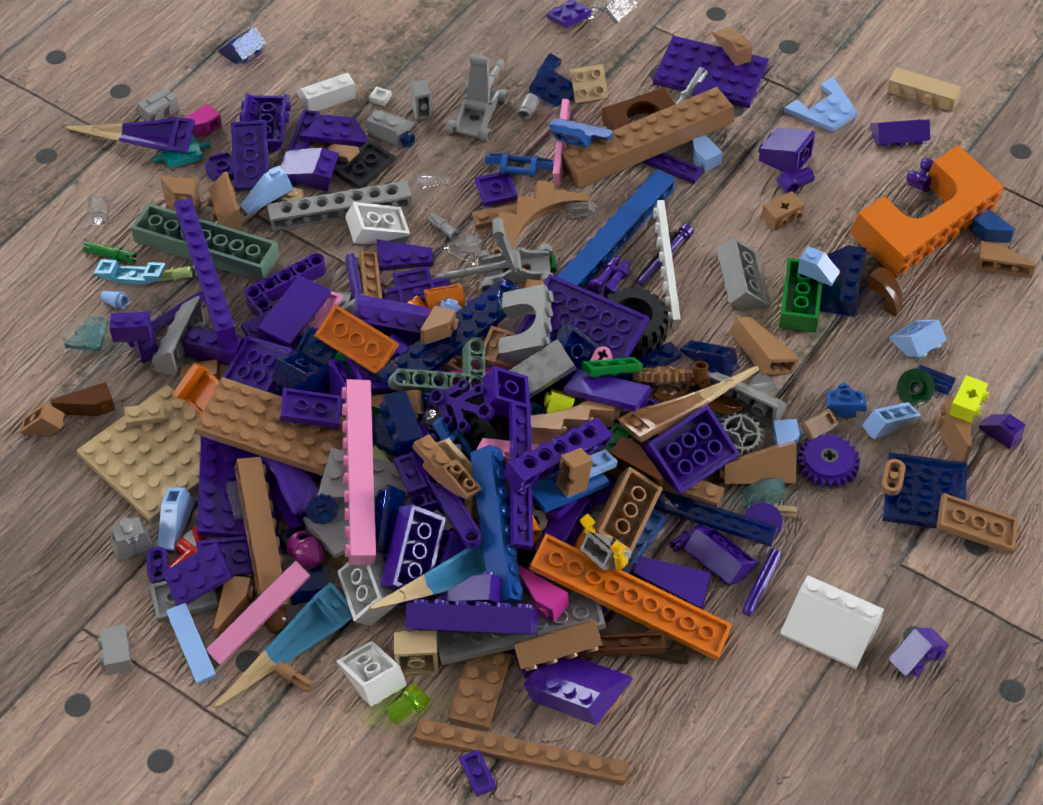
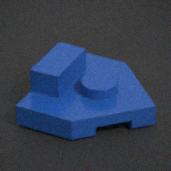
M843 382L837 389L831 390L826 394L827 409L836 411V417H856V411H866L867 409L865 394L849 388L850 385Z

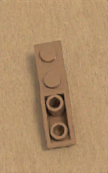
M429 434L413 443V449L424 460L423 468L443 487L464 499H468L482 490L457 459L452 461Z

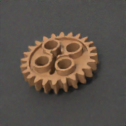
M672 366L642 368V371L634 372L632 380L642 381V383H655V385L685 384V382L689 381L692 371L685 370V368H672Z

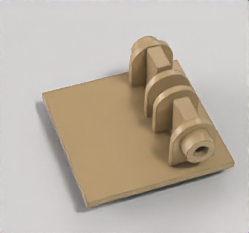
M603 64L570 69L571 75H569V80L573 85L575 103L608 98Z

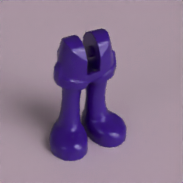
M614 256L605 263L604 272L598 278L588 282L586 290L598 295L603 290V297L610 293L613 294L617 290L619 281L629 275L630 261L624 259L618 267L620 257ZM609 276H613L611 280L604 286V283L609 278Z

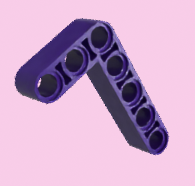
M319 253L311 254L246 288L245 296L248 308L257 317L272 310L275 307L272 302L281 298L299 275L311 281L322 277L326 273L324 256Z

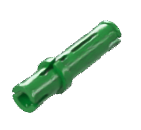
M89 241L84 243L85 246L90 247H83V252L112 258L117 260V262L124 261L131 264L136 262L135 259L130 258H137V253L124 251L120 247L103 246Z

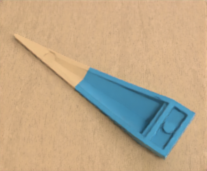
M482 542L477 548L463 550L374 603L368 610L444 593L473 575H482V572H486Z
M332 582L319 591L218 700L215 707H218L274 671L280 661L287 663L340 629L353 618L347 600Z

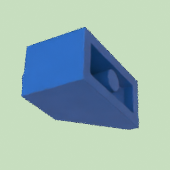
M987 209L974 218L971 232L983 241L1010 243L1013 239L1015 228L990 209Z

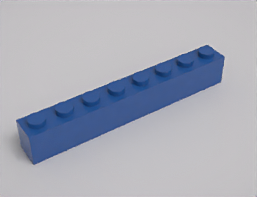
M487 445L470 453L474 480L482 488L476 494L485 566L486 572H493L494 576L502 578L500 603H509L513 606L523 602V589L520 583V569L516 555L517 549L511 547L509 492L507 490L506 477L503 475L505 471L503 464L504 456L501 449Z

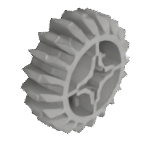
M738 411L736 414H724L718 419L739 451L740 455L737 457L761 450L764 445L765 435L762 434L763 428H759L760 422H754V417L749 418L748 413L742 415L741 411ZM728 426H734V428H730V430L726 429V427ZM751 443L750 446L743 447V444Z

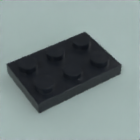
M369 140L359 148V153L350 162H343L334 170L335 175L357 189L365 188L396 161V157Z

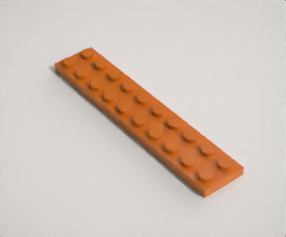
M547 533L529 567L530 570L654 631L665 632V636L716 661L721 655L732 627L731 623L622 570H603L581 550Z

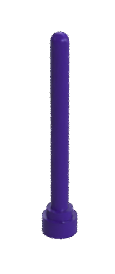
M683 224L678 229V236L670 244L671 253L683 240L689 239L694 234V230L690 225ZM659 257L639 278L638 285H644L662 265V262H659Z

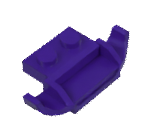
M428 266L393 273L392 277L395 287L383 291L382 299L407 303L415 296H419L424 301L423 290L449 286L451 283L447 278L431 279Z

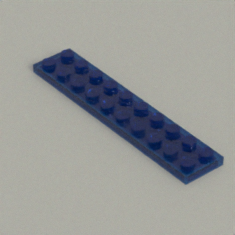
M503 277L456 312V319L459 321L456 330H453L450 337L426 345L421 344L420 339L409 347V350L405 353L398 355L381 370L377 371L375 378L390 387L388 379L397 369L435 371L462 352L464 345L470 339L480 338L490 330L491 326H496L508 317L502 309L503 293L523 289V287ZM396 376L397 382L403 383L402 379ZM414 378L417 384L421 383L420 379Z

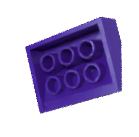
M708 404L641 447L661 476L679 494H682L740 455Z
M557 658L558 662L550 665L545 664L537 668L526 680L524 686L533 702L597 725L633 678L582 658Z

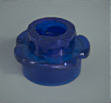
M409 131L403 133L400 137L402 146L404 148L406 146L412 147L415 142V135Z

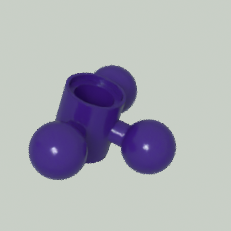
M924 158L920 162V173L915 170L907 173L906 180L908 186L922 192L931 190L932 179L926 174L930 171L934 162L932 159Z

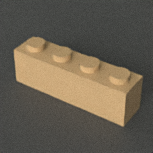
M896 67L889 80L887 92L953 112L959 98L961 86Z

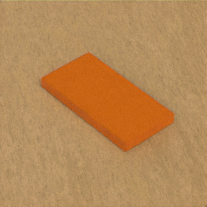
M336 304L314 335L320 341L377 376L380 375L399 346L398 342Z

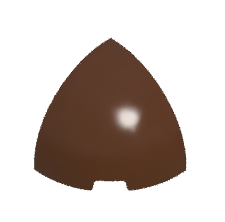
M880 267L870 275L868 288L885 297L884 310L897 317L902 307L901 287L896 277L889 270Z

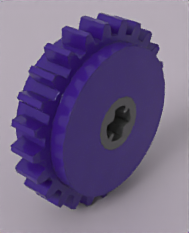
M828 433L824 436L819 434L812 441L805 440V444L801 445L798 451V470L802 471V476H807L808 482L813 481L814 486L818 484L821 485V488L827 486L829 489L832 486H836L838 489L840 484L846 486L847 481L852 482L853 477L857 476L860 467L859 452L855 451V445L850 446V441L843 440V436L839 438L836 437V434L831 436Z

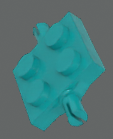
M192 134L187 154L162 151L161 155L152 157L153 163L164 161L170 169L203 160L201 150L211 147L210 142L207 140L198 143Z

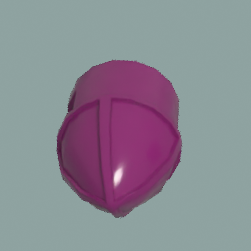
M303 530L294 533L287 542V553L302 567L307 569L315 568L324 561L325 554L320 540L312 536L308 531ZM304 534L310 536L303 540H300L298 538L300 535Z

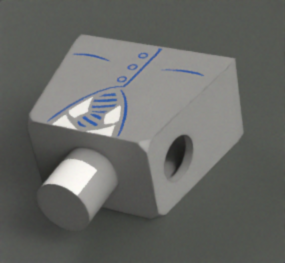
M137 517L133 519L123 518L120 524L111 527V546L117 561L148 551L154 547L147 529Z

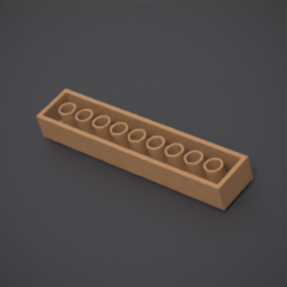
M718 87L712 88L613 130V136L610 140L595 138L587 148L575 146L562 152L564 168L578 188L584 187L735 122L734 107Z

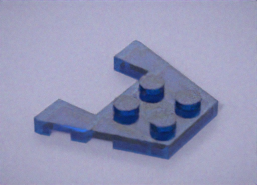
M549 53L529 86V92L557 107L562 104V99L573 100L574 91L572 82L554 71L561 65L562 59Z

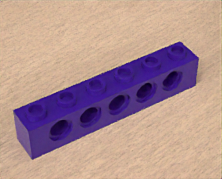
M599 418L592 421L587 420L580 427H573L562 436L557 435L552 441L548 443L543 442L532 451L527 450L518 458H511L506 463L503 475L519 492L560 471L561 455L582 448L586 454L591 455L606 447L613 434Z

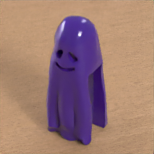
M258 455V457H261L262 464L266 466V476L264 477L266 482L269 483L274 504L291 531L296 528H305L303 518L309 516L311 512L329 505V499L316 502L319 488L306 470Z

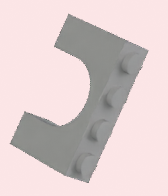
M545 284L503 293L502 309L509 319L524 315H536L533 325L525 332L500 338L499 355L505 364L524 361L551 343L550 332H552V325L550 320L553 316L551 302H553L554 297L552 291H549Z

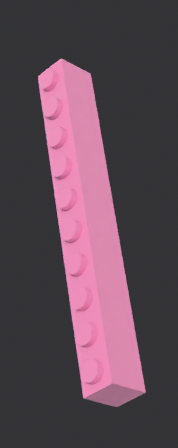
M347 379L346 387H342V399H345V404H342V416H346V421L342 423V432L346 433V438H343V450H346V455L343 456V467H347V473H344L343 484L347 485V490H344V503H348V508L344 510V520H348V526H345V539H348V544L345 545V557H349V565H374L376 539L371 380Z

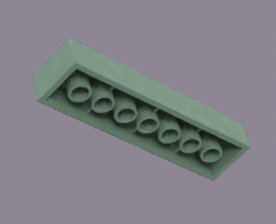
M147 203L131 227L134 242L190 259L176 211ZM198 218L214 267L258 281L267 278L279 258L277 242Z

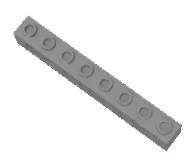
M408 181L267 204L272 232L344 220L353 202L401 207L402 210L412 208V197Z

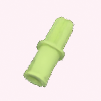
M191 266L182 268L172 267L170 270H164L157 282L192 278Z

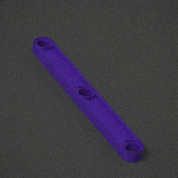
M398 419L395 422V432L407 453L413 452L429 489L463 544L470 549L477 548L482 542L480 530L456 494L441 484L432 483L435 479L423 468L424 460L412 447L413 443L422 437L410 419ZM403 425H406V426L409 427L407 430H400V429H399V427H401V426H403ZM470 535L478 537L475 541L467 540V537Z

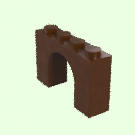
M661 88L602 108V121L607 129L613 131L630 124L629 118L633 115L641 113L651 115L675 105L666 90Z

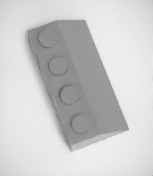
M732 237L717 248L718 260L721 264V273L724 277V286L727 290L729 304L741 311L769 308L770 304L757 251Z
M199 296L182 304L180 310L176 312L172 325H169L165 338L160 342L158 352L153 355L152 362L156 372L178 376L181 365L184 364L187 358L182 344L189 327L203 326L206 321Z
M718 372L708 375L710 377V386L730 378ZM740 382L722 394L733 398L743 406V409L740 410L742 415L748 413L749 418L754 417V422H760L761 425L771 430L773 421L781 420L785 412V402L749 387L745 383Z

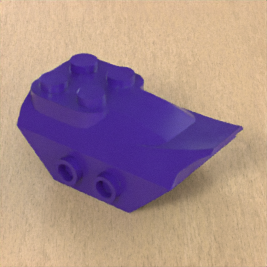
M246 93L245 100L241 102L243 112L239 114L240 121L266 120L268 152L280 150L284 141L286 123H289L288 111H291L290 95L267 96Z

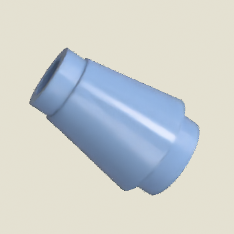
M103 291L100 295L101 301L118 310L125 309L129 303V297L124 292Z

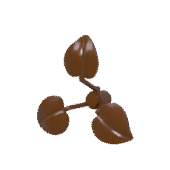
M703 361L694 362L693 369L690 370L692 375H690L689 381L683 384L686 387L684 390L668 385L659 388L654 397L660 402H666L685 396L689 388L704 389L709 387V365ZM720 395L708 404L711 410L718 414H732L743 409L740 403L726 395Z

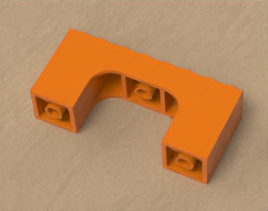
M959 145L936 159L928 173V176L932 179L930 188L945 203L923 218L908 217L885 196H882L860 211L856 217L850 235L895 277L901 273L905 274L912 265H918L923 257L932 255L936 248L943 247L950 238H956L963 229L967 230L972 225L974 218L987 209L993 211L997 206L996 202L1002 196L1001 192L1004 186Z

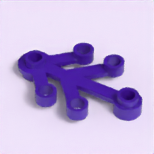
M465 379L459 380L457 384L446 390L442 388L434 389L429 396L431 404L439 408L444 422L446 423L450 419V422L446 424L448 428L453 427L455 424V419L449 415L446 405L452 406L458 423L457 428L462 433H467L471 429V425L465 420L462 410L475 413L484 421L491 420L495 415L494 408L488 403L478 406L466 402L475 396L483 397L486 394V388L481 384H476L473 389L469 390L471 385ZM459 391L465 392L456 398L450 397Z

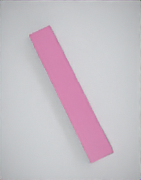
M562 99L560 119L570 121V102L568 99ZM559 141L556 144L553 167L555 186L562 185L564 169L562 152L566 151L567 143Z
M295 561L206 651L222 665L311 576Z

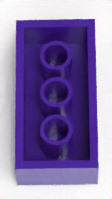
M414 505L399 507L380 586L397 591L434 568L446 517Z

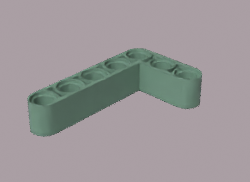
M475 337L464 345L462 350L463 373L397 369L389 377L388 384L391 389L396 391L419 390L422 393H431L437 388L446 390L454 386L452 381L458 383L461 379L467 380L470 385L471 382L483 385L482 378L485 376L484 342L480 338ZM470 345L475 346L477 352L473 351ZM471 363L477 367V370L472 369ZM396 376L400 377L403 383L397 382ZM414 378L420 379L421 385L417 384ZM433 379L438 380L440 386L435 385ZM459 391V392L455 393L454 395H459V396H460V395L464 394L465 392Z

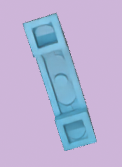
M101 259L94 274L117 283L131 285L148 284L161 278L166 264L149 262L147 267L119 265L117 260Z

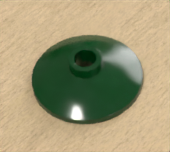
M910 369L904 372L897 382L899 398L904 403L909 402L912 406H921L927 403L934 394V380L923 369ZM919 385L920 390L915 392V387Z

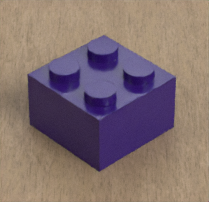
M493 366L482 378V384L486 388L483 403L491 405L495 410V414L509 418V404L512 401L530 404L528 376Z

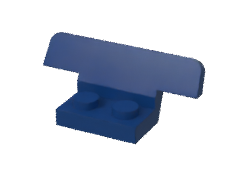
M560 118L548 124L551 127L550 131L557 141L585 148L595 138L610 140L613 136L612 130Z

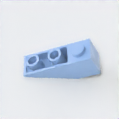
M168 488L161 503L158 546L163 547L166 551H176V544L181 539L196 502L185 488Z

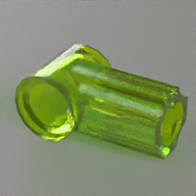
M412 684L405 689L402 697L385 708V711L390 720L398 724L414 711L420 712L426 708L430 698L417 684Z

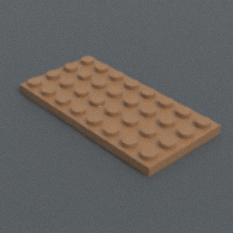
M222 377L195 427L194 434L323 476L331 448L343 450V438H346V433L342 432V423L346 421V418L340 416L339 429L279 421L281 396Z

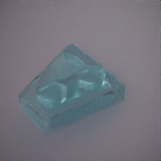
M89 316L84 321V324L75 331V335L71 340L64 342L65 348L101 351L109 324L108 318Z

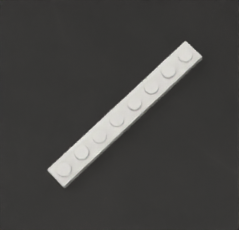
M657 200L656 208H653V218L657 220L655 222V233L659 235L657 237V248L661 250L659 251V262H662L663 265L661 266V277H664L665 280L663 281V292L667 294L665 296V307L669 309L668 323L671 324V330H679L681 318L664 200Z

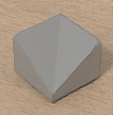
M759 372L747 386L768 394L773 390L775 381L767 374Z

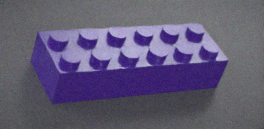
M413 599V603L406 604L405 628L449 632L537 635L539 610L533 609V605L517 604V607H512V604L496 603V607H493L492 603L475 602V606H471V603L467 601H454V605H450V602L445 600H434V604H430V601Z

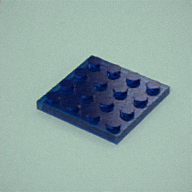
M888 453L887 461L891 459L902 461L905 465V473L900 493L893 496L886 493L884 495L882 521L936 528L940 500L943 493L966 500L968 463Z

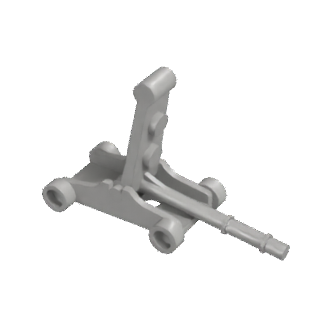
M476 54L471 55L469 81L466 82L464 88L465 99L461 103L456 121L448 120L446 133H458L480 138L481 141H489L491 129L487 128L498 102L506 103L509 91L505 89L497 90L496 92L490 91L498 73L502 70L503 60L499 59L489 75L490 58ZM473 116H477L480 119L477 121H473L470 118Z
M495 218L492 220L493 237L496 239L497 247H501V253L492 255L491 251L482 250L478 253V261L482 266L436 274V278L454 279L483 273L480 290L484 294L494 292L495 285L526 282L527 279L546 281L548 275L552 274L549 257L552 256V247L549 244H541L537 250H526L522 247L518 248V250L513 249L505 233L503 220ZM523 266H529L531 269H530V270H526V269H524V268H522V267H523ZM509 268L505 273L502 272L503 269Z

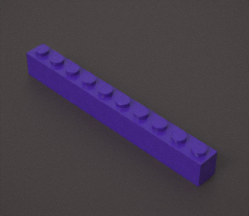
M192 198L174 202L177 219L218 344L223 346L238 342L235 326Z

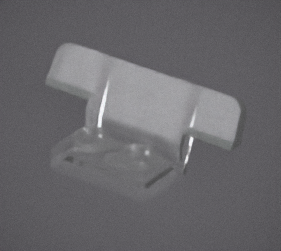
M597 0L589 7L592 10V16L585 20L591 21L600 12L606 11L616 24L633 10L638 3L635 0Z

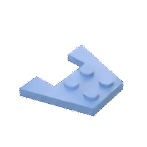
M834 77L823 82L820 87L829 96L808 109L798 100L784 107V113L830 132H834L857 116L856 109Z

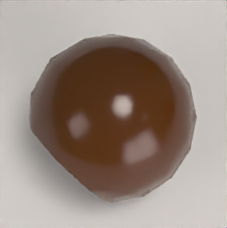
M278 608L264 622L265 628L273 634H280L288 625L284 610Z

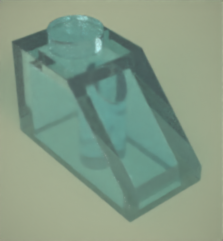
M763 478L742 489L743 508H749L756 503L764 502L775 505V503L784 505V478Z

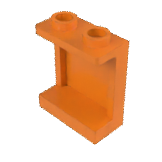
M194 363L172 394L179 399L187 401L200 414L199 418H201L220 380L206 367Z

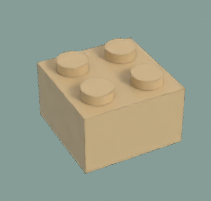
M403 630L394 632L395 662L400 665L403 675L438 674L436 630L412 632Z

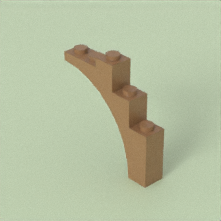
M537 180L533 198L518 196L514 214L507 211L499 212L497 218L503 220L505 233L514 249L518 236L535 219L557 210H585L589 202V195L581 192H568L563 189L556 190L554 189L555 183ZM495 238L493 245V255L501 253V247H497Z
M587 400L563 411L531 415V443H548L557 435L562 436L571 428H578L585 421H592L596 418H599L606 427H613L615 421L620 417V408Z

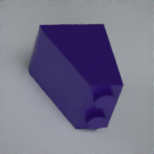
M776 128L773 133L768 135L767 141L760 145L758 149L759 161L782 172L788 171L790 174L801 170L812 157L816 132L813 130Z

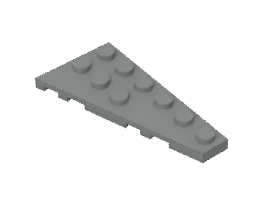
M331 448L316 502L324 501V499H334V501H342L344 499V490H347V485L343 484L344 473H347V467H343V456L346 455V451ZM373 458L374 500L387 499V497L406 499V497L411 496L407 494L394 463ZM436 480L432 481L433 484H440Z

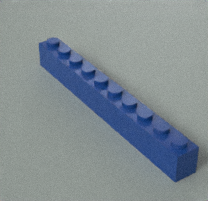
M659 169L650 174L647 181L638 187L636 193L631 195L623 206L619 207L617 213L608 219L607 224L598 230L593 239H589L586 246L578 251L576 257L569 261L565 269L559 272L556 277L585 288L588 282L600 272L605 263L610 261L653 214V208H656L657 200L665 201L674 191L675 178Z

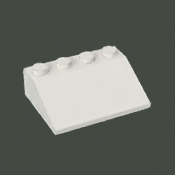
M807 575L781 629L780 635L857 669L881 622L884 609Z

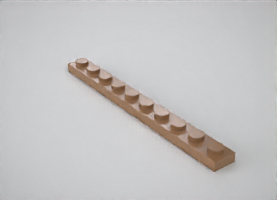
M419 719L414 736V741L469 753L479 749L483 756L625 785L629 769V762L425 719Z

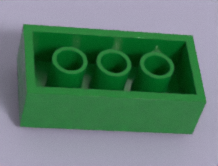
M788 258L779 328L816 333L822 282L798 273L800 259Z

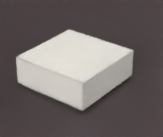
M375 87L369 96V102L385 106L392 93L389 90Z

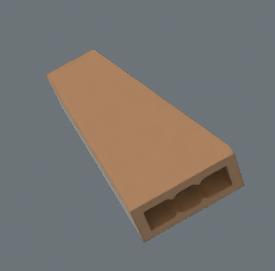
M736 317L729 332L753 363L758 366L762 374H792L799 361L798 356L752 317Z
M788 441L736 457L719 468V477L723 479L724 484L796 483V443Z

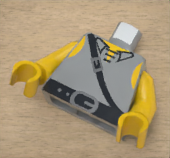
M588 513L580 519V523L585 527L584 532L586 535L580 550L603 570H622L628 564L631 551L616 538L596 533L592 526L596 522Z

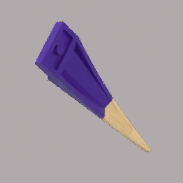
M173 117L133 123L67 126V128L71 131L164 152L187 154L195 121L191 118Z

